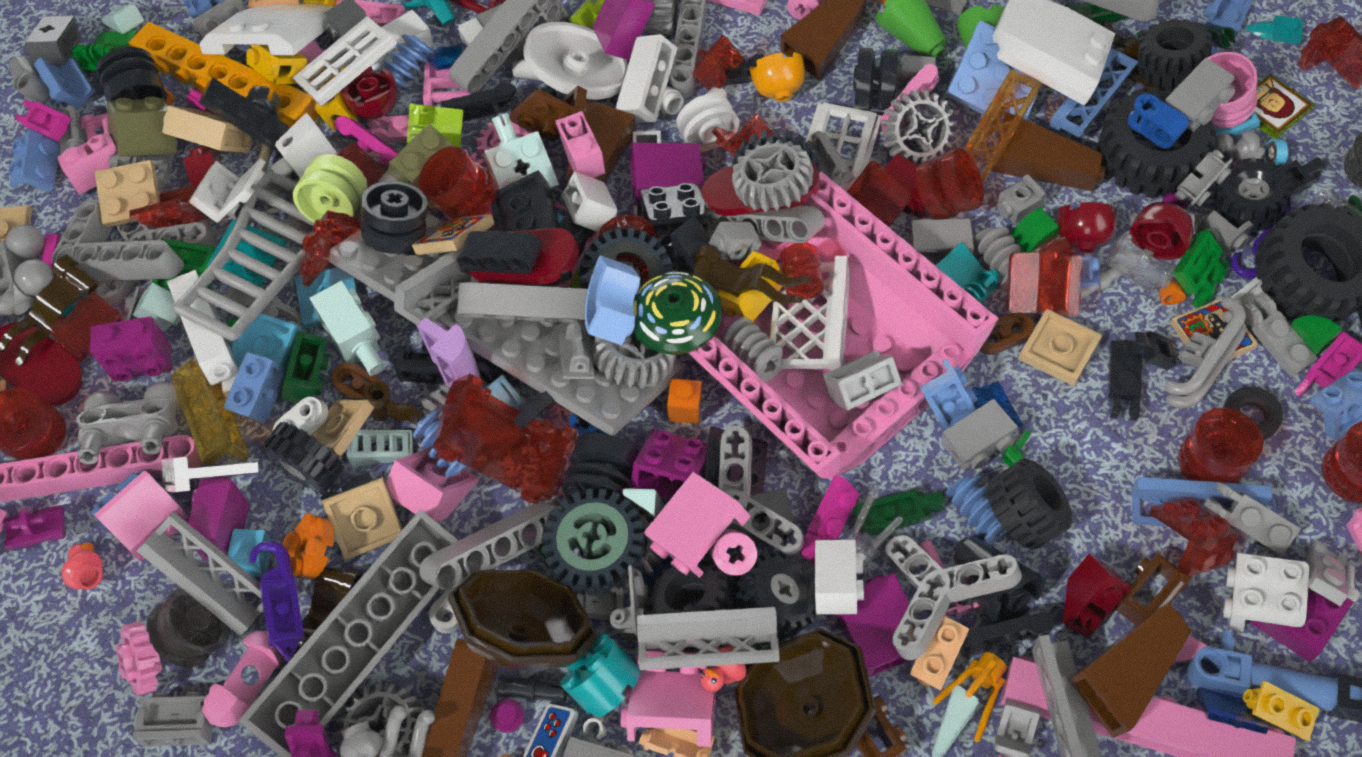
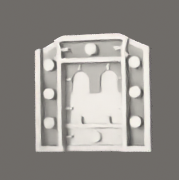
M1008 0L992 36L994 43L999 45L1000 50L997 53L999 60L1085 106L1099 83L1115 33L1052 0Z
M271 4L252 7L236 13L210 31L199 45L202 54H226L237 44L268 45L271 55H295L326 31L325 25H327L324 12L332 7L325 4Z

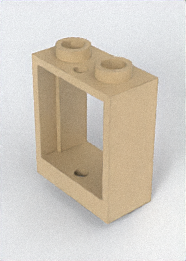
M168 105L167 112L163 118L164 126L162 133L220 151L242 153L250 151L253 137L220 116L198 109Z

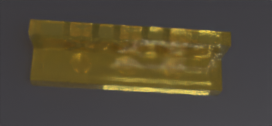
M192 357L170 377L202 463L211 467L225 454H229L242 462L246 461L251 456L234 413L224 409L227 398L222 391V383L219 382L211 386L198 360Z

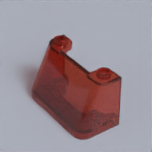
M470 373L454 380L448 391L433 443V448L437 450L436 455L448 462L457 461L521 493L520 498L526 502L538 504L539 501L551 500L579 431L567 424L563 425L562 430L551 426L552 422L547 419L543 421L535 419L521 430L513 420L522 411L491 396L492 390L488 388L481 390L484 380Z

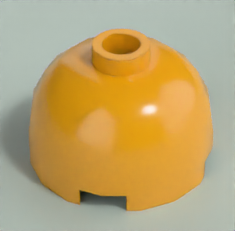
M796 52L793 53V57L783 58L782 53L765 56L756 61L757 67L750 66L749 68L755 89L760 95L769 99H775L776 102L790 100L792 98L791 95L801 88L805 79L803 58L801 54Z

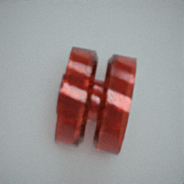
M955 148L945 152L940 158L933 157L918 165L916 184L919 196L924 207L934 219L954 218L960 212L968 213L983 205L984 186L981 174L970 154L964 149Z

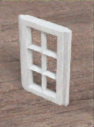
M366 16L297 73L293 79L320 106H323L395 46L397 42L390 34ZM368 32H370V33H369L365 38H363L359 43H357L355 46H353V45H354L356 42H358L362 37H364ZM377 39H379L374 45H372L368 50H366V51L362 54V52H363L366 48H368L372 43H374ZM358 57L356 60H354L350 65H348L344 70L340 72L342 68H344L354 58ZM327 67V69L324 72H322L318 77H316L312 82H310L315 76H317L321 71H323ZM336 75L332 80H330L326 85H324L320 90H318V88H320L330 78Z
M824 102L823 104L818 103L806 142L809 140L812 143L813 133L821 131L826 133L830 139L838 140L836 149L839 154L843 142L858 144L854 161L843 159L847 166L852 167L851 172L855 179L839 186L849 195L859 197L880 128L879 119L882 116L877 115L875 112ZM830 116L845 119L840 134L825 131ZM850 120L865 123L861 138L846 135Z

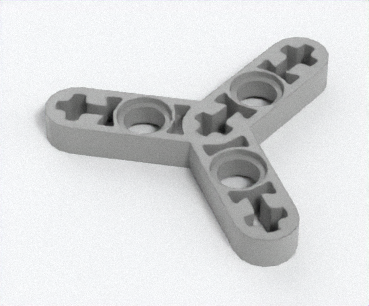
M145 220L116 225L125 241L161 240V238L169 239L170 237L177 236L176 241L209 246L213 240L211 232L201 222L150 229ZM139 223L134 231L127 232L130 225ZM137 280L99 281L96 293L105 303L117 304L127 296Z
M740 426L727 428L721 437L719 489L735 500L738 497V502L744 509L749 511L748 514L751 516L743 527L733 520L728 527L736 524L784 554L791 555L799 552L805 542L803 532L792 522L750 498L751 436ZM736 434H739L741 439L744 440V443L738 445V454L740 457L745 456L744 460L734 457L735 449L729 443V440L735 439ZM733 465H740L744 470L743 477L736 482L729 481L727 478L728 469ZM760 513H765L770 518L769 526L763 531L755 530L752 524L754 517ZM778 521L782 524L777 528L782 532L790 534L792 531H795L793 536L797 541L794 545L788 543L784 547V540L775 533L772 539L768 538L775 531Z
M905 535L892 538L886 545V553L892 565L917 589L894 633L893 644L896 650L906 660L918 659L926 652L950 603L1015 587L1022 578V573L1016 559L1011 555L1005 554L942 569L912 538ZM903 550L904 552H908L909 557L906 559L905 556L899 551ZM917 566H928L923 573L912 574ZM1007 569L1006 574L1002 575V570ZM986 573L989 574V576H990L989 579H987V577H986V575H985ZM968 576H979L978 581L974 584H963ZM926 609L932 610V614L927 619H916L921 611Z

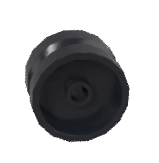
M859 47L858 64L854 68L853 91H855L854 109H869L872 101V92L877 93L876 106L879 110L885 111V109L891 106V101L895 98L898 50L883 49L880 55V64L875 66V51L873 48Z
M384 181L367 188L361 197L362 217L360 231L363 241L369 247L384 253L403 254L413 251L412 245L426 236L427 225L425 219L428 210L426 195L419 188L399 181Z

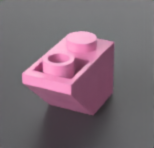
M581 111L555 120L573 172L576 171L592 178L605 174L602 151L583 112Z
M106 132L102 135L92 136L88 142L78 147L66 149L62 155L57 157L62 170L79 195L97 186L94 171L110 168V156L115 154L116 146L110 134Z

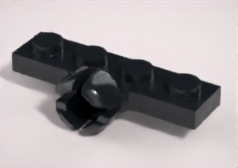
M214 77L209 80L198 103L283 156L275 144L291 127L280 121L277 116L281 106L279 95L273 92L271 100H267L270 88L260 85L254 86L249 90L247 97H243Z

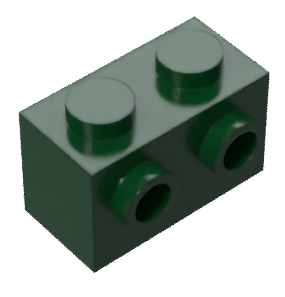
M297 331L281 400L299 403L306 397L321 395L324 379L319 378L320 370H327L330 354L324 353L327 338Z

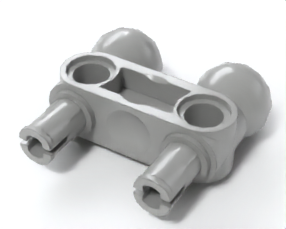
M19 225L11 229L7 234L6 240L0 241V317L2 315H20L26 312L31 307L35 296L54 280L55 276L50 266L44 261L35 259L43 252L45 239L41 232L31 225Z
M160 381L152 384L145 391L143 399L122 402L117 395L109 391L92 393L84 401L83 412L76 418L79 427L78 440L81 442V447L77 454L78 457L80 456L79 460L84 464H94L98 461V455L102 447L141 441L142 450L146 454H157L160 452L163 438L172 436L178 430L175 416L183 406V394L178 386L170 382Z

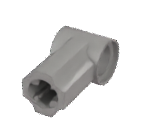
M26 55L14 57L9 62L11 66L10 72L14 78L13 88L32 101L38 103L46 101L50 96V90L39 79L38 76L40 74L33 65L32 60Z

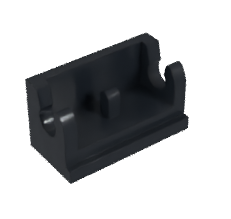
M400 346L397 361L394 365L400 382L445 384L439 368L432 361L430 354L411 353V351H407V346Z

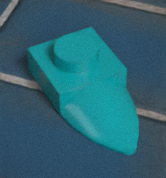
M1275 15L1273 21L1255 22L1245 26V28L1263 39L1299 45L1302 40L1303 19Z

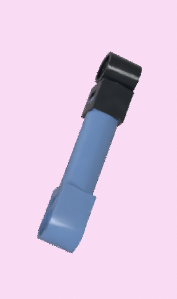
M1229 629L1222 631L1220 648H1201L1187 666V676L1190 682L1203 690L1242 698L1247 689H1260L1262 681H1266L1321 710L1328 711L1327 716L1362 723V678L1339 673L1332 678L1252 661V655L1234 652V633ZM1201 664L1209 665L1213 669L1214 674L1203 670Z

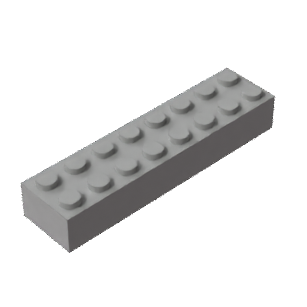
M420 509L238 720V723L280 757H291L292 755L285 738L286 726H295L296 711L318 710L320 715L319 725L326 726L439 590V588L422 580L419 570L423 560L459 540ZM443 567L439 571L438 577L443 573Z

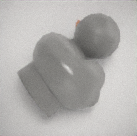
M1243 131L1242 138L1236 144H1234L1233 138L1228 134H1220L1215 138L1214 149L1222 154L1228 153V159H1233L1231 163L1238 161L1239 164H1243V159L1249 158L1251 163L1256 162V159H1260L1266 149L1260 146L1259 136L1251 131Z
M368 721L350 726L341 731L343 742L339 750L340 756L374 757L382 747L383 738L377 732L370 729Z

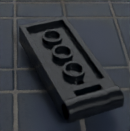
M539 170L488 195L496 232L561 228L550 185ZM571 270L568 273L564 271L559 275L560 279L549 284L525 286L555 287L573 277Z

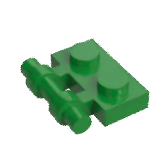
M1209 230L1197 233L1188 250H1186L1172 272L1185 292L1195 295L1192 301V305L1195 308L1204 306L1206 302L1208 303L1215 295L1214 289L1218 283H1222L1227 275L1226 269L1229 266L1227 260L1219 259L1223 250Z

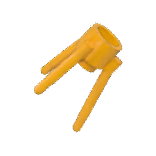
M984 652L978 661L973 660L964 672L933 699L934 704H939L952 693L956 685L960 686L971 675L974 681L966 691V697H972L980 686L986 689L992 686L974 736V741L977 743L981 741L999 690L1005 683L1001 676L1007 669L1006 664L995 654Z

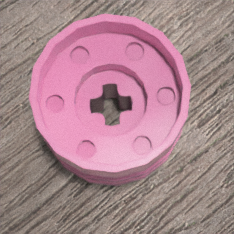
M1234 52L1216 53L1208 57V59L1235 76V79L1230 83L1235 86V93L1226 104H1221L1215 110L1211 123L1217 128L1235 127L1244 123L1253 114L1257 105V70L1252 61L1242 54Z

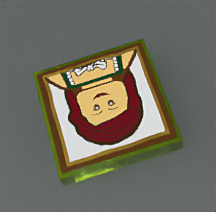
M1272 74L1267 75L1257 83V105L1254 112L1260 120L1258 128L1273 139L1280 138L1308 115L1315 106Z

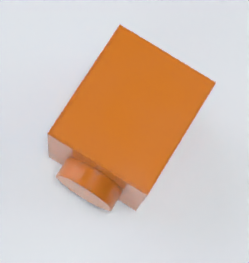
M670 380L667 402L669 422L700 424L703 401L702 381Z

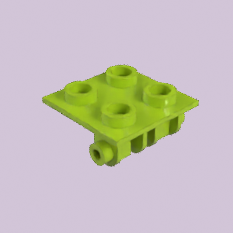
M410 103L407 144L430 123L451 142L457 153L460 154L464 110Z

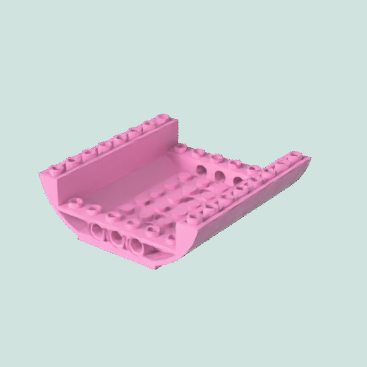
M820 172L821 185L819 191L815 196L813 193L808 197L809 201L800 206H812L819 209L825 218L823 229L804 243L760 240L762 245L758 253L776 260L777 263L835 262V256H847L850 268L844 364H848L878 350L880 356H893L902 385L850 410H846L832 403L823 377L824 374L830 372V369H781L777 376L764 382L720 341L725 329L741 318L738 314L733 318L727 316L723 306L721 323L714 337L707 344L689 352V354L818 476L830 479L863 464L929 406V403L920 387L947 372L942 363L945 359L949 360L953 368L959 365L963 372L988 338L998 317L823 172ZM733 260L731 263L740 267L743 260ZM818 272L812 279L820 285L829 278L830 272ZM784 273L788 277H801L797 273ZM804 283L796 291L805 297L814 288L809 283ZM713 286L716 292L720 290V288ZM820 294L810 304L818 310L827 303V299ZM674 299V300H670L669 302L675 303V302H678V301H677L676 299ZM773 300L753 321V324L757 325L760 331L767 335V338H770L772 315L767 310L773 306ZM796 303L781 305L788 311ZM803 307L793 316L802 323L812 313L806 307ZM788 319L779 327V331L786 336L790 333L788 327L793 323ZM818 319L807 329L816 336L825 329V325ZM802 332L791 342L800 349L811 339ZM787 345L782 348L783 354L781 359H787L794 354ZM815 345L805 355L809 359H823V350Z

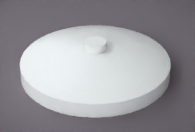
M549 22L536 26L529 32L523 49L524 59L528 67L541 81L565 94H569L574 88L580 86L587 90L586 99H606L619 94L628 68L626 59L604 53L594 30L574 23Z

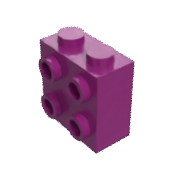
M152 316L91 326L90 352L112 381L125 382L131 380L132 377L142 375L158 376L162 372L172 370L171 344Z
M652 429L633 463L631 489H655L660 497L671 499L692 472L702 478L704 477L707 443L695 438L689 439L674 435L668 431Z
M225 476L201 478L198 489H195L192 494L190 516L185 521L227 555L233 529H244L250 504L230 478ZM195 549L204 561H209L208 555L203 550Z
M1308 588L1306 621L1302 627L1252 620L1249 623L1311 663L1322 652L1354 601L1346 598L1342 605L1339 606Z

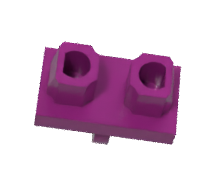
M61 505L32 511L28 507L21 509L19 515L3 519L6 533L4 547L7 550L22 549L49 540L56 541L64 539L66 536L64 508Z
M318 710L296 711L295 726H286L285 738L292 755L291 757H331V750L324 727L319 725L320 715Z

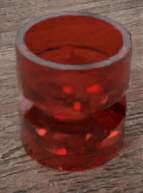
M795 243L784 248L780 253L783 274L793 278L811 277L809 283L791 287L785 286L786 294L803 296V300L819 295L824 290L825 284L820 268L821 263L817 247L810 243Z

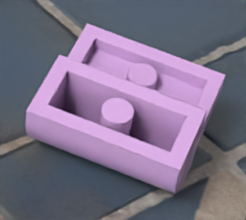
M425 317L417 325V328L432 361L437 364L445 384L468 399L479 384L480 372L462 328L455 323L448 330L442 323L438 322L435 324Z

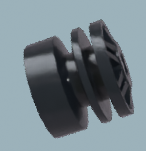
M138 47L118 48L108 52L97 63L96 73L104 89L106 101H116L119 98L140 100L146 97H158L160 99L164 98L166 102L167 94L158 75L159 72L155 66V61L151 53L145 49Z
M584 433L578 436L570 459L572 465L568 466L562 492L573 501L572 494L579 492L580 497L586 496L585 490L593 489L595 495H599V489H605L609 496L613 492L620 494L623 501L626 498L623 495V490L625 488L631 489L630 479H632L633 463L639 454L637 449L630 443L608 434Z

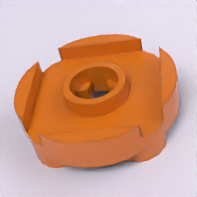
M306 513L294 532H289L285 536L283 546L290 555L294 577L308 580L314 579L327 565L330 557L324 555L327 546L333 547L334 528L328 519Z

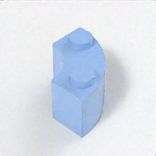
M601 255L599 256L590 280L585 304V325L588 334L623 345L626 336L631 335L635 326V315L633 312L634 297L640 287V277L633 267Z

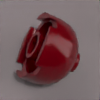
M368 67L345 86V89L341 90L348 109L359 118L378 119L391 112L395 107L398 96L397 85L392 72L386 68L380 67L381 71H373L372 67Z
M1081 202L1080 208L1071 210L1070 204L1065 205L1057 211L1058 233L1066 244L1077 248L1078 252L1093 253L1097 247L1104 246L1112 239L1117 227L1118 210L1112 211L1111 205L1098 202Z
M1155 202L1149 204L1137 214L1129 235L1131 242L1138 250L1144 252L1146 248L1154 252L1152 256L1154 258L1173 260L1181 258L1185 251L1188 250L1193 238L1194 227L1191 216L1180 206L1170 202Z

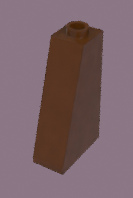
M825 0L781 34L780 52L787 57H793L794 52L801 54L805 70L820 80L865 16L867 0Z
M586 99L587 110L584 116L602 151L605 174L594 177V179L606 184L632 140L633 132H636L635 115ZM570 163L565 179L566 186L574 173Z
M1005 112L991 172L1021 178L1028 174L1036 181L1093 192L1096 182L1102 183L1105 166L1100 165L1102 153L1016 115Z
M1167 603L1151 612L1068 678L1113 738L1131 731L1136 726L1192 630L1185 623L1183 616L1170 603Z
M457 638L434 712L435 720L431 723L421 757H467L499 666L497 663L471 651L465 640Z

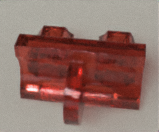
M722 35L708 52L703 49L697 52V55L702 60L692 74L707 90L710 91L712 87L721 89L727 79L724 71L728 66L732 68L738 67L743 61V57L731 41Z

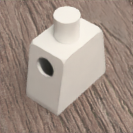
M306 113L276 142L275 146L283 155V158L270 167L276 174L286 177L295 171L301 178L311 160L318 155H339Z

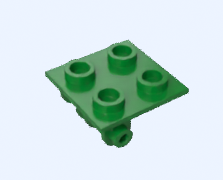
M130 30L125 34H121L118 31L101 32L93 44H87L86 46L75 45L71 50V54L80 63L79 66L83 71H96V65L101 57L115 49L130 47L128 42L139 30Z

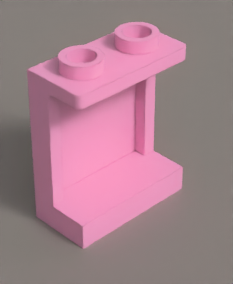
M692 472L644 531V535L653 542L649 548L665 560L669 555L673 558L671 564L681 573L687 576L689 572H692L700 578L704 572L698 567V563L732 520L743 527L751 516L737 500Z
M641 670L639 680L634 688L629 684L627 685L625 704H628V706H622L621 728H627V741H635L637 727L697 730V746L711 747L716 692H709L702 687V673L683 674L680 672Z

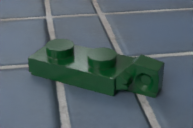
M915 489L856 504L853 507V511L864 539L932 519L931 513L945 509V500L941 491L924 495L923 491L916 492Z

